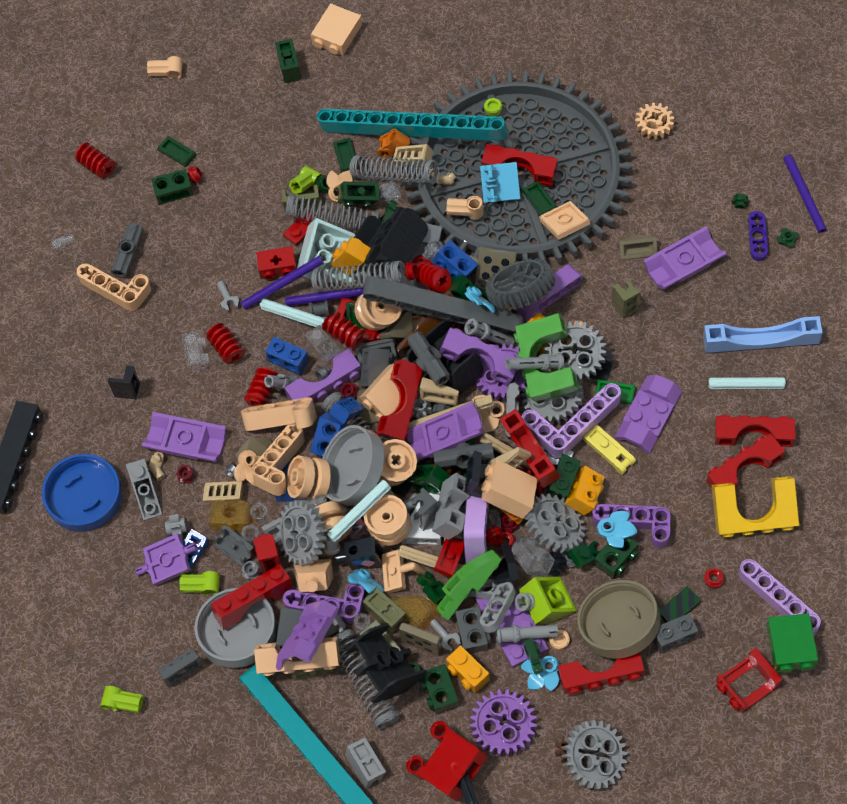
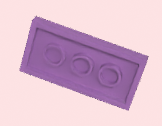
M514 587V590H515V593H516L515 598H516V596L518 595V593H517V591H516V589H515V587ZM475 598L483 613L489 600ZM514 598L500 628L512 627V625L518 627H532L536 625L528 611H519L516 608ZM496 605L493 609L498 610L503 605ZM543 638L532 639L533 642L536 641L540 649L538 655L548 651ZM522 639L518 643L510 641L499 644L512 668L528 660L522 641L527 639Z

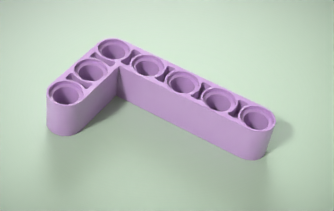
M616 384L606 385L559 430L534 410H526L522 414V418L538 444L553 457L560 458L562 454L566 455L620 403L621 390ZM609 394H614V395H616V396H615V397H609L608 395H609ZM600 406L603 409L597 410L595 407ZM588 419L589 422H582L581 420ZM528 420H533L534 423H531V424H530V423H527L526 421H528ZM573 431V432H575L576 434H575V435H569L568 432ZM547 432L548 435L543 436L540 433ZM561 444L563 447L556 448L554 445Z
M471 494L467 499L464 524L466 564L487 552L486 525L489 503Z
M746 559L741 563L739 578L782 616L796 615L790 611L792 608L799 611L798 614L809 613L810 620L815 625V627H812L813 635L818 632L821 620L814 611L756 561ZM744 569H751L753 573L747 574ZM759 582H766L768 587L760 586ZM781 595L784 600H777L774 596Z

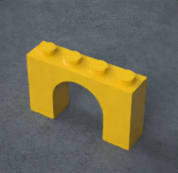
M792 476L771 478L772 507L764 517L756 520L746 519L740 515L736 504L734 484L712 485L717 533L722 535V537H732L734 533L742 532V535H751L757 530H762V533L773 532L774 528L793 530V526H799L795 479Z

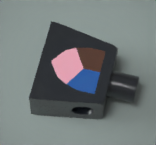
M374 536L346 542L345 551L335 555L337 564L347 563L351 570L383 568V549Z

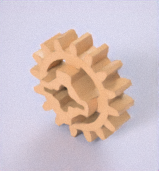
M652 102L650 107L648 104H645V109L640 107L639 113H636L635 125L637 126V131H641V136L647 134V139H650L651 136H654L655 140H657L658 136L664 138V134L669 135L670 129H673V112L668 111V106L662 108V103L655 106V103Z

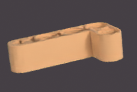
M81 264L77 268V275L82 285L129 311L137 310L151 292L149 280L143 274L136 275L126 285L90 264Z
M311 397L253 406L241 411L246 431L296 423L297 428H306L311 426L317 418L314 402Z
M296 423L287 425L253 465L252 475L257 487L275 496L286 493V478L281 470L304 444L303 428H297Z

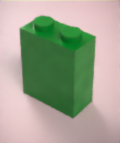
M810 614L768 617L766 628L774 671L788 673L793 671V669L808 671L816 667L818 656Z

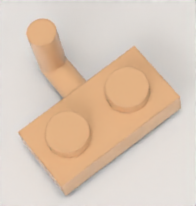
M399 550L382 554L385 592L390 594L406 589L405 572L414 571L424 575L426 569L414 562L404 564L403 557L398 555Z

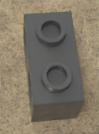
M479 606L455 611L462 647L469 654L487 651L491 639L489 633L484 632L480 624V617L483 613H480ZM470 618L477 620L474 624H468L466 621ZM474 637L481 639L478 643H473L470 640Z
M690 613L660 625L653 641L661 654L697 639L698 629Z

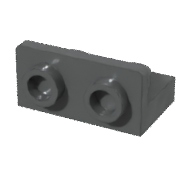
M189 649L158 669V673L167 687L202 666V663L193 649Z

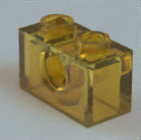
M226 500L211 501L209 514L211 530H221V527L225 524L233 531H250L252 516L250 503L244 500L228 502ZM229 513H235L232 517H226Z

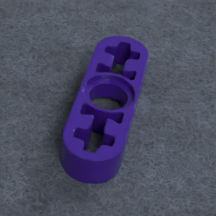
M754 211L748 217L750 255L755 261H763L768 253L765 215L760 211ZM754 218H758L759 220L758 227H755L756 224ZM755 233H759L763 236V238L760 240H756L753 238L752 235ZM757 245H760L761 255H758L756 252Z

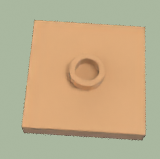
M571 201L539 216L540 222L558 240L590 225L589 218Z

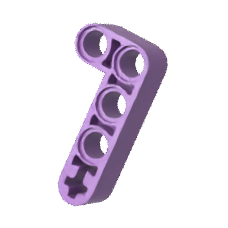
M570 264L564 266L554 273L555 285L551 291H548V295H544L543 299L537 300V303L534 302L530 306L518 308L517 314L524 316L526 323L538 312L543 314L545 308L575 289L582 282L583 275Z
M598 504L592 511V522L595 526L598 525L600 520L609 518L613 512H629L627 521L631 522L636 529L651 530V543L654 547L661 549L668 545L670 537V512L665 507ZM643 516L646 519L638 520L636 517ZM663 517L665 518V520L658 521L656 518ZM609 525L604 526V528H611ZM663 535L665 539L659 540L656 536Z
M352 583L347 586L344 599L299 592L297 590H289L283 595L285 608L304 610L306 605L320 600L327 601L338 607V614L346 624H355L360 620L363 600L365 599L364 588L360 584ZM353 592L361 593L358 597L351 596ZM350 610L356 611L352 616L347 615V612Z

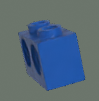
M451 240L437 252L432 260V263L447 269L450 277L463 274L468 278L478 266L477 262Z
M277 337L272 339L265 350L268 362L299 376L309 362L306 350Z
M328 412L320 416L310 452L323 457L327 448L326 442L330 443L332 438L346 427L347 423L343 425ZM330 425H333L336 431H333Z

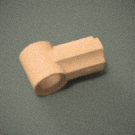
M171 56L167 60H150L147 62L148 76H167L169 79L178 77L180 79L182 76L183 60L177 56Z
M471 196L468 199L448 198L447 215L468 216L470 219L478 220L484 214L482 199L478 196Z

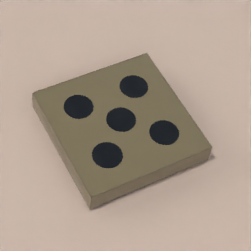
M480 247L475 284L486 285L489 281L488 279L492 277L493 273H497L498 269L502 270L504 266L507 267L510 263H516L517 252Z
M401 623L399 632L402 643L439 657L441 652L439 636L406 623Z

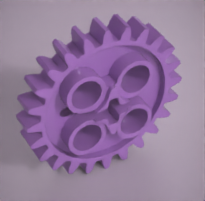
M504 343L502 348H499L504 352L513 353L519 358V346L514 349L513 344H510L509 348H506ZM481 358L483 373L480 379L475 382L478 390H481L483 395L491 394L492 397L495 396L496 401L502 397L503 401L506 402L508 385L497 380H490L489 366ZM522 369L516 370L511 381L518 384V397H521L520 391L526 393L525 387L528 385L527 381L523 378Z
M498 689L497 695L490 691V698L483 695V703L476 702L479 709L472 708V713L476 716H470V721L474 722L470 724V729L475 730L472 733V737H478L476 744L483 743L482 750H486L489 747L491 755L495 750L498 751V757L501 756L502 751H505L507 757H509L511 750L517 754L518 747L524 751V743L531 744L529 737H535V733L532 730L537 729V724L533 723L537 721V716H532L535 713V709H528L530 701L523 703L524 695L517 698V692L515 691L512 695H509L508 689L505 691V694H502L500 689ZM500 706L503 708V711L495 713L492 709ZM514 714H520L522 719L515 721L511 717ZM504 719L507 720V723H504L503 726L500 725V722ZM487 725L495 726V730L492 732H488L484 728ZM511 732L515 736L508 740L504 738V734Z

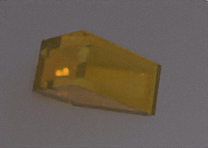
M421 595L392 596L390 598L406 613L405 619L416 628L422 629L436 615V605L429 598L425 599Z

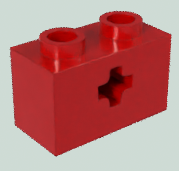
M293 246L256 252L261 279L272 280L275 277L285 276L296 269Z
M262 534L253 539L262 573L269 571L279 564L281 565L273 534Z

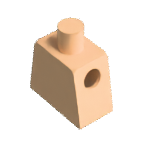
M320 559L313 560V563L308 565H294L295 580L299 592L327 590L333 579L332 560Z

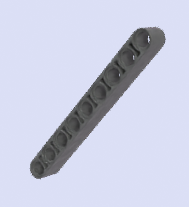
M375 276L365 278L363 298L370 301L463 325L473 318L478 323H486L490 329L510 337H514V333H516L515 326L524 324V316L517 313L502 311L497 308L492 313L485 305L479 306L475 302Z

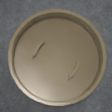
M616 580L605 583L589 593L579 608L577 624L586 645L594 653L606 658L618 659L641 652L654 640L660 628L661 614L654 596L645 586L634 581Z

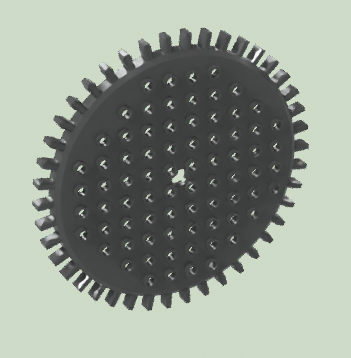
M511 71L507 72V82L498 83L495 73L491 74V85L483 87L479 78H475L476 90L469 92L467 87L461 84L460 92L463 96L458 99L451 92H447L446 97L450 105L444 107L438 101L434 102V109L439 114L488 116L483 112L485 101L490 98L500 100L505 107L495 117L503 118L508 135L501 141L423 137L420 140L409 137V146L429 145L433 150L432 160L438 163L439 172L442 175L446 176L450 172L456 176L455 180L457 182L452 185H443L437 182L430 184L404 181L405 188L418 187V191L407 194L408 203L420 199L422 201V204L413 207V210L418 215L427 211L429 216L423 218L425 223H435L437 226L442 227L441 234L445 233L448 236L444 240L443 246L450 240L453 243L457 242L460 244L459 248L464 252L467 249L475 251L473 254L475 258H478L480 247L517 252L516 259L522 260L538 257L539 260L543 259L546 261L545 256L553 254L557 263L560 264L562 263V253L560 251L567 248L570 254L576 257L578 256V250L574 244L581 241L588 249L592 247V241L587 236L589 233L593 232L601 239L604 237V230L598 226L601 222L610 227L614 226L615 219L607 215L610 210L622 214L623 206L613 201L615 198L628 200L629 192L619 190L618 185L631 187L632 178L622 177L619 174L620 172H632L633 163H620L619 159L631 158V149H617V146L627 144V136L613 137L612 134L621 131V124L617 122L610 126L606 125L605 122L612 119V111L609 110L599 116L597 111L602 105L600 99L589 106L585 103L589 99L588 90L584 91L578 98L573 95L575 93V83L572 82L567 90L564 91L559 89L560 77H556L553 85L549 86L544 84V73L539 75L538 83L529 82L528 71H524L522 82H513ZM486 145H499L508 149L520 147L521 150L519 151L533 152L537 155L557 158V172L553 182L555 189L551 190L549 189L550 186L542 185V187L553 202H560V204H556L557 207L571 201L589 218L590 225L558 240L540 222L539 214L522 193L523 188L534 183L532 174L522 167L519 168L523 169L525 173L524 175H518L520 199L504 200L501 204L496 202L484 203L480 166L481 157L484 155ZM582 162L584 165L580 166L578 163ZM561 167H566L567 169H566V170H561L560 168H561ZM420 170V175H419V177H418L419 180H421V178H422V176H421V170ZM605 172L607 175L603 176L601 173ZM531 176L532 179L528 180L526 177ZM584 177H589L590 179H589V180H584L583 178H584ZM570 181L572 184L567 185L566 182ZM479 190L480 193L475 194L474 191ZM592 191V192H595V194H594V195H590L589 192ZM457 195H462L463 197H462V198H457L456 196H457ZM471 196H478L482 199V203L485 206L483 208L484 214L478 220L460 215H450L449 218L444 217L447 214L448 198L468 199ZM576 196L578 199L573 200L572 197ZM524 210L525 213L520 214L519 211ZM507 215L508 218L504 219L502 216ZM485 220H490L491 222H490V223H485L484 221H485ZM473 225L472 228H467L466 226ZM529 225L531 228L526 229L525 226ZM512 230L513 233L509 234L507 231ZM490 235H495L496 237H495V238H490L489 236H490ZM551 235V236H553L554 238H553V239H548V236ZM535 240L536 243L531 244L530 241Z

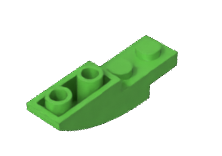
M494 550L487 551L472 559L460 568L443 586L442 590L446 595L436 608L442 617L449 620L455 614V611L458 610L462 601L468 597L472 588L479 591L487 583L489 576L498 568L502 560Z

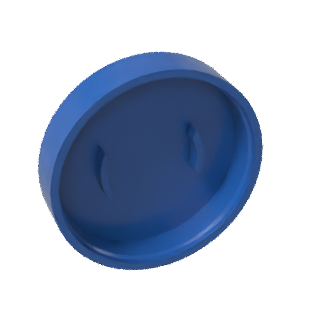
M91 454L72 455L59 461L48 472L42 486V500L48 514L58 525L72 531H88L105 524L116 513L122 498V486L114 468L103 458Z

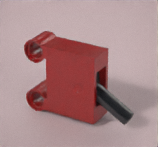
M444 721L434 722L430 728V733L440 744L428 761L417 755L410 757L406 763L408 772L420 780H426L456 802L463 794L466 804H479L471 781L488 756L457 735L454 729Z

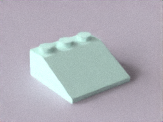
M315 218L307 228L297 268L320 255L324 264L315 269H331L333 267L331 263L334 259L331 256L335 249L339 248L344 240L347 242L355 234ZM327 269V282L330 283L329 270ZM332 269V271H331V272H332V277H333V282H332V283L336 284V281H335V270ZM337 269L338 284H341L340 270ZM313 270L303 277L311 280ZM317 272V276H316V280H317V281H319V279H318V274H319V272ZM343 273V283H344V285L347 284L346 274H345V273ZM351 275L349 276V283H350V285H352V276H351Z

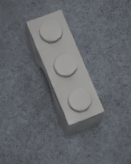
M457 473L442 483L432 530L448 540L463 530L466 514L460 512L459 508L470 495L464 492L466 478Z

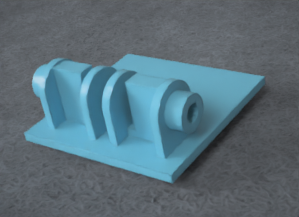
M517 162L480 166L484 203L520 199Z

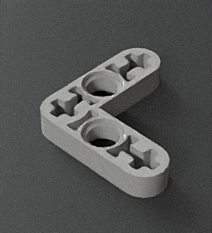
M488 579L487 583L479 591L473 588L470 590L469 597L489 600L480 617V624L484 632L492 633L500 627L516 595L511 583L494 584L492 579ZM486 587H493L490 591H483ZM496 605H503L498 610L493 609Z

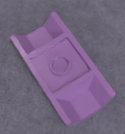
M705 226L644 259L643 263L647 273L657 287L666 289L711 266V263L726 256L727 253L716 246L711 239L708 228Z
M657 374L647 376L614 439L631 442L639 446L645 453L650 454L682 390L675 382Z
M472 401L409 428L406 438L415 451L418 462L427 457L433 458L434 451L455 448L458 444L465 443V441L484 433L481 415Z
M152 412L151 427L147 439L142 442L141 446L170 455L217 462L220 459L226 440V426Z
M324 600L306 605L300 616L299 623L294 626L293 632L277 656V670L282 669L288 658L295 656L306 662H311L339 611L337 606Z

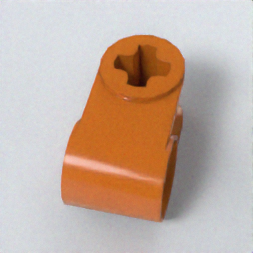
M392 129L390 132L379 137L380 148L377 151L378 156L382 158L394 156L396 147L409 146L410 138L397 129Z

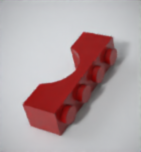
M486 145L481 166L517 162V167L525 168L532 174L534 182L539 181L542 185L553 186L557 172V158L537 155L533 152L518 151L514 148L508 149L499 145Z
M406 360L394 362L390 380L399 391V403L391 414L380 416L376 432L378 436L390 440L398 439L403 441L409 433L408 424L414 412V401L418 397V385L423 377L422 369L417 364Z
M517 409L500 418L501 423L516 446L531 452V457L526 462L543 488L560 478L555 467L538 444Z
M721 415L715 418V445L734 446L738 438L743 434L758 432L765 436L771 433L781 447L794 446L795 418L787 416L770 418L769 416L750 417L747 415L739 417Z
M771 433L766 437L761 436L755 441L754 445L744 447L734 458L731 456L720 467L712 468L708 472L706 482L711 488L715 484L732 483L735 485L736 490L738 484L736 474L742 467L749 464H758L768 469L783 459L785 450Z
M280 564L211 603L214 618L222 629L226 630L240 622L244 613L254 603L266 598H272L276 601L283 597L284 593L292 590L290 577Z
M640 652L626 658L616 659L614 665L603 672L589 671L579 661L558 665V674L563 693L570 696L578 695L582 690L586 689L596 691L603 685L617 686L621 684V681L625 680L635 682L644 676L645 671Z

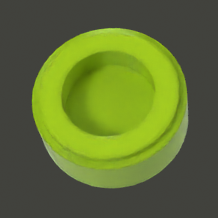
M496 98L486 100L484 103L485 113L488 116L499 115L502 111L501 101Z

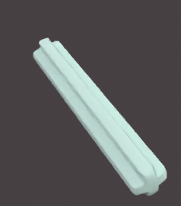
M263 299L260 303V307L263 310L322 329L325 318L268 299Z
M783 377L709 378L708 384L710 389H784L786 382Z
M382 480L327 533L330 539L334 542L337 541L391 489L390 485L385 480Z

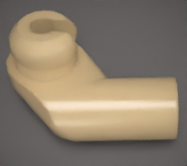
M432 168L430 172V175L432 177L434 175V168ZM439 172L436 182L443 185H452L456 176L450 172L446 176Z
M155 452L149 463V469L157 481L165 478V474L161 470L164 461V455L161 452Z

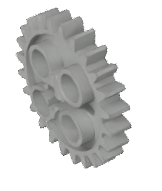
M569 321L568 327H566L568 336L546 343L549 347H545L544 351L549 353L547 354L548 356L561 353L563 358H570L569 362L564 363L563 369L571 367L576 372L577 378L582 382L583 376L589 380L590 373L597 375L595 369H602L600 363H605V358L602 356L607 355V352L603 349L607 347L606 343H602L604 337H598L600 335L599 330L593 332V325L587 328L586 322L580 326L579 321H576L575 326H573L571 321ZM565 339L571 340V343L568 345L562 344ZM584 340L591 341L587 346L581 345ZM583 358L589 359L587 364L579 363Z
M577 379L578 391L543 400L544 402L540 404L528 398L524 392L521 396L525 411H536L546 421H549L551 425H553L554 421L560 424L561 419L567 422V416L573 417V411L578 412V405H583L584 390L580 380Z
M543 494L540 497L536 496L533 509L524 517V519L528 520L525 525L531 527L528 532L535 534L533 539H539V545L545 543L547 550L552 547L553 552H556L558 549L560 553H563L565 550L569 552L570 549L580 545L585 537L583 532L586 530L582 526L585 522L579 520L581 514H576V510L565 505L564 498L558 500L557 495L553 498L550 494H547L546 497Z
M295 500V502H289V505H285V510L281 511L283 517L278 518L280 525H276L280 532L276 535L280 536L278 544H282L280 551H285L284 557H289V562H294V565L312 564L313 560H318L317 555H322L320 548H325L322 541L327 540L323 536V533L327 532V530L322 527L325 521L320 520L323 514H317L319 508H314V503H309L308 500Z
M591 720L589 723L585 721L581 722V725H575V730L568 732L571 737L564 739L568 745L562 746V749L567 751V754L562 755L563 758H567V762L563 766L570 767L567 774L573 773L572 780H579V786L586 784V789L594 787V790H597L601 787L607 788L608 784H615L614 778H621L618 772L625 771L621 764L627 763L623 756L628 753L622 751L626 744H620L619 742L622 735L616 737L617 729L610 730V724L603 726V721L596 723L595 720ZM585 737L589 740V746L585 744ZM604 742H605V743L607 744V746H608V750H607V751H605V749H604ZM578 750L584 752H593V754H583L580 753ZM596 755L609 756V757L611 758V760H609V759H607V758H605V757L596 758ZM582 758H584L586 762L585 768L582 766L581 763ZM601 763L604 765V772L601 771Z

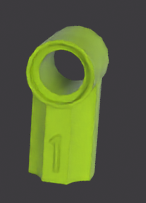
M304 166L300 174L290 180L289 187L297 195L309 187L314 188L316 181L322 174L308 166Z
M206 571L202 575H181L179 583L180 592L202 593L206 596L208 594L215 595L219 593L220 574L214 571Z
M105 686L100 707L105 710L110 708L114 709L113 711L123 710L140 713L144 697L141 694L124 692L122 689L114 686Z

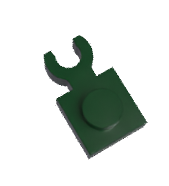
M390 200V203L386 205L384 214L380 218L381 222L391 218L398 204L397 202Z
M597 541L591 542L588 547L583 543L569 550L567 554L578 569L594 562V558L600 552L594 549Z
M428 571L424 576L422 574L418 575L416 581L424 586L423 592L434 604L440 603L446 595L442 590L443 584L440 581H434L432 574Z
M532 638L522 641L534 674L544 672L539 661L538 653H540L538 643L536 641L533 642Z

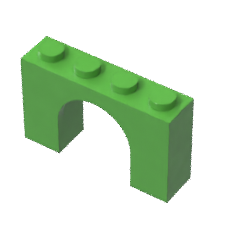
M559 313L515 326L516 333H514L515 341L519 344L520 351H518L519 358L536 357L538 350L544 344L568 336L564 318ZM571 367L551 373H542L537 369H522L523 378L527 381L528 385L525 387L526 394L534 402H540L579 390L576 372Z

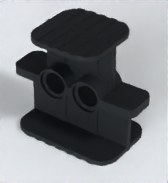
M397 207L391 218L385 222H381L376 216L366 217L354 238L361 240L363 244L370 247V251L365 258L369 265L370 263L373 265L378 263L380 265L381 262L384 263L385 261H402L405 265L411 261L426 237L428 227L425 221L413 209Z
M447 320L439 322L438 325L424 336L430 346L435 347L438 351L449 328H451L450 322ZM410 348L407 354L408 361L417 364V356ZM478 353L463 356L456 362L443 356L440 358V361L450 374V379L447 382L455 390H458L459 394L464 393V391L480 379L483 373V365ZM422 370L423 378L432 380L427 371Z
M388 623L368 629L346 649L347 653L359 650L366 660L354 673L357 677L367 674L379 692L371 700L373 704L407 692L427 673L426 669L418 672L413 671L406 660L412 653L410 648L399 650L396 647L389 646L382 635L390 627Z

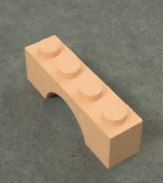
M338 637L323 638L311 662H306L296 656L286 660L281 670L276 668L277 656L281 650L277 643L257 644L254 648L257 674L262 673L263 676L273 675L275 672L283 671L284 674H290L300 669H303L304 672L314 671L315 668L321 667L325 670H331L339 666L340 663Z

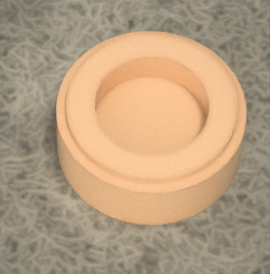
M558 629V637H549V643L555 650H564L568 647L570 638L566 631Z

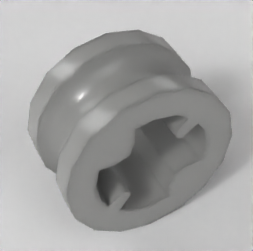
M520 593L515 598V606L519 611H531L535 606V598L531 593Z

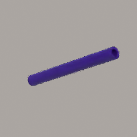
M786 155L783 160L818 233L826 232L827 228L792 155Z
M320 255L244 299L241 301L243 308L248 309L324 264Z
M364 288L340 289L339 291L334 290L286 297L285 303L286 306H294L310 302L315 303L362 295Z

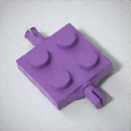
M176 533L143 548L145 565L135 568L136 574L140 576L148 572L153 585L157 586L191 571L188 554L197 551V545L194 542L184 546L181 535Z

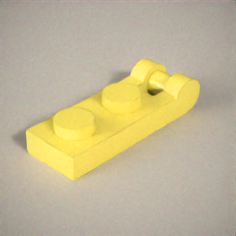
M595 425L583 437V440L621 475L627 471L626 468L629 465L632 466L636 462L633 455L598 425ZM620 456L624 458L622 462L618 460Z

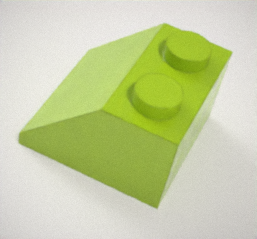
M534 577L519 589L520 593H531L535 598V606L529 611L535 625L549 624L577 612L561 577Z

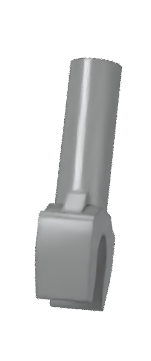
M224 281L218 282L217 285L224 298L220 303L222 309L229 313V303H234L236 309H239L240 302L238 297L230 295Z
M436 618L430 622V625L443 639L441 643L443 650L452 653V648L448 645V642L451 640L455 641L458 646L461 645L460 637L456 632L449 634Z

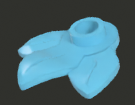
M470 286L466 288L465 295L469 300L479 306L483 304L492 313L495 312L494 305L481 296L482 292L475 286L473 288Z
M626 511L613 512L609 518L600 520L597 525L598 533L607 539L609 545L615 548H623L624 538L637 534L636 527L627 521L629 512ZM609 525L611 528L605 529L604 526Z
M356 569L347 577L350 583L360 584L368 593L373 592L376 587L384 593L383 587L373 580L370 573L365 569Z
M545 656L542 659L539 658L544 672L534 674L529 660H526L521 665V669L530 674L528 677V689L538 690L545 686L549 691H553L559 683L557 674L559 662L555 657ZM550 663L553 665V668L546 669L545 665Z

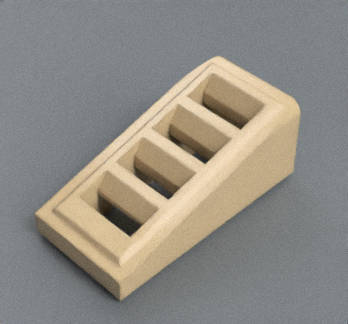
M428 144L396 147L393 159L401 158L402 153H404L402 159L432 160L433 150Z
M422 377L419 400L458 405V390L443 384L436 386L433 380Z
M517 447L490 460L488 465H491L498 459L517 469L531 457V452Z
M239 481L205 483L202 501L241 504L244 489L243 483ZM210 488H214L212 496H209ZM217 489H221L220 496H217ZM225 489H228L227 496H224ZM232 489L235 490V495H231Z

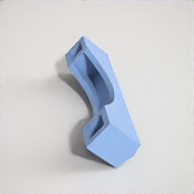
M820 316L803 317L782 325L765 328H738L726 324L705 325L703 333L705 353L820 344L822 328Z

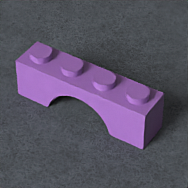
M449 328L439 350L441 356L456 362L463 356L478 353L480 358L488 364L491 378L509 385L516 370H507L505 360L506 358H517L515 354L504 352L495 345H488L477 337H470L459 329Z
M347 349L332 358L333 369L327 378L319 382H308L299 378L284 387L286 396L289 400L311 397L313 402L321 401L333 390H340L344 383L358 379L361 374V365L351 351Z

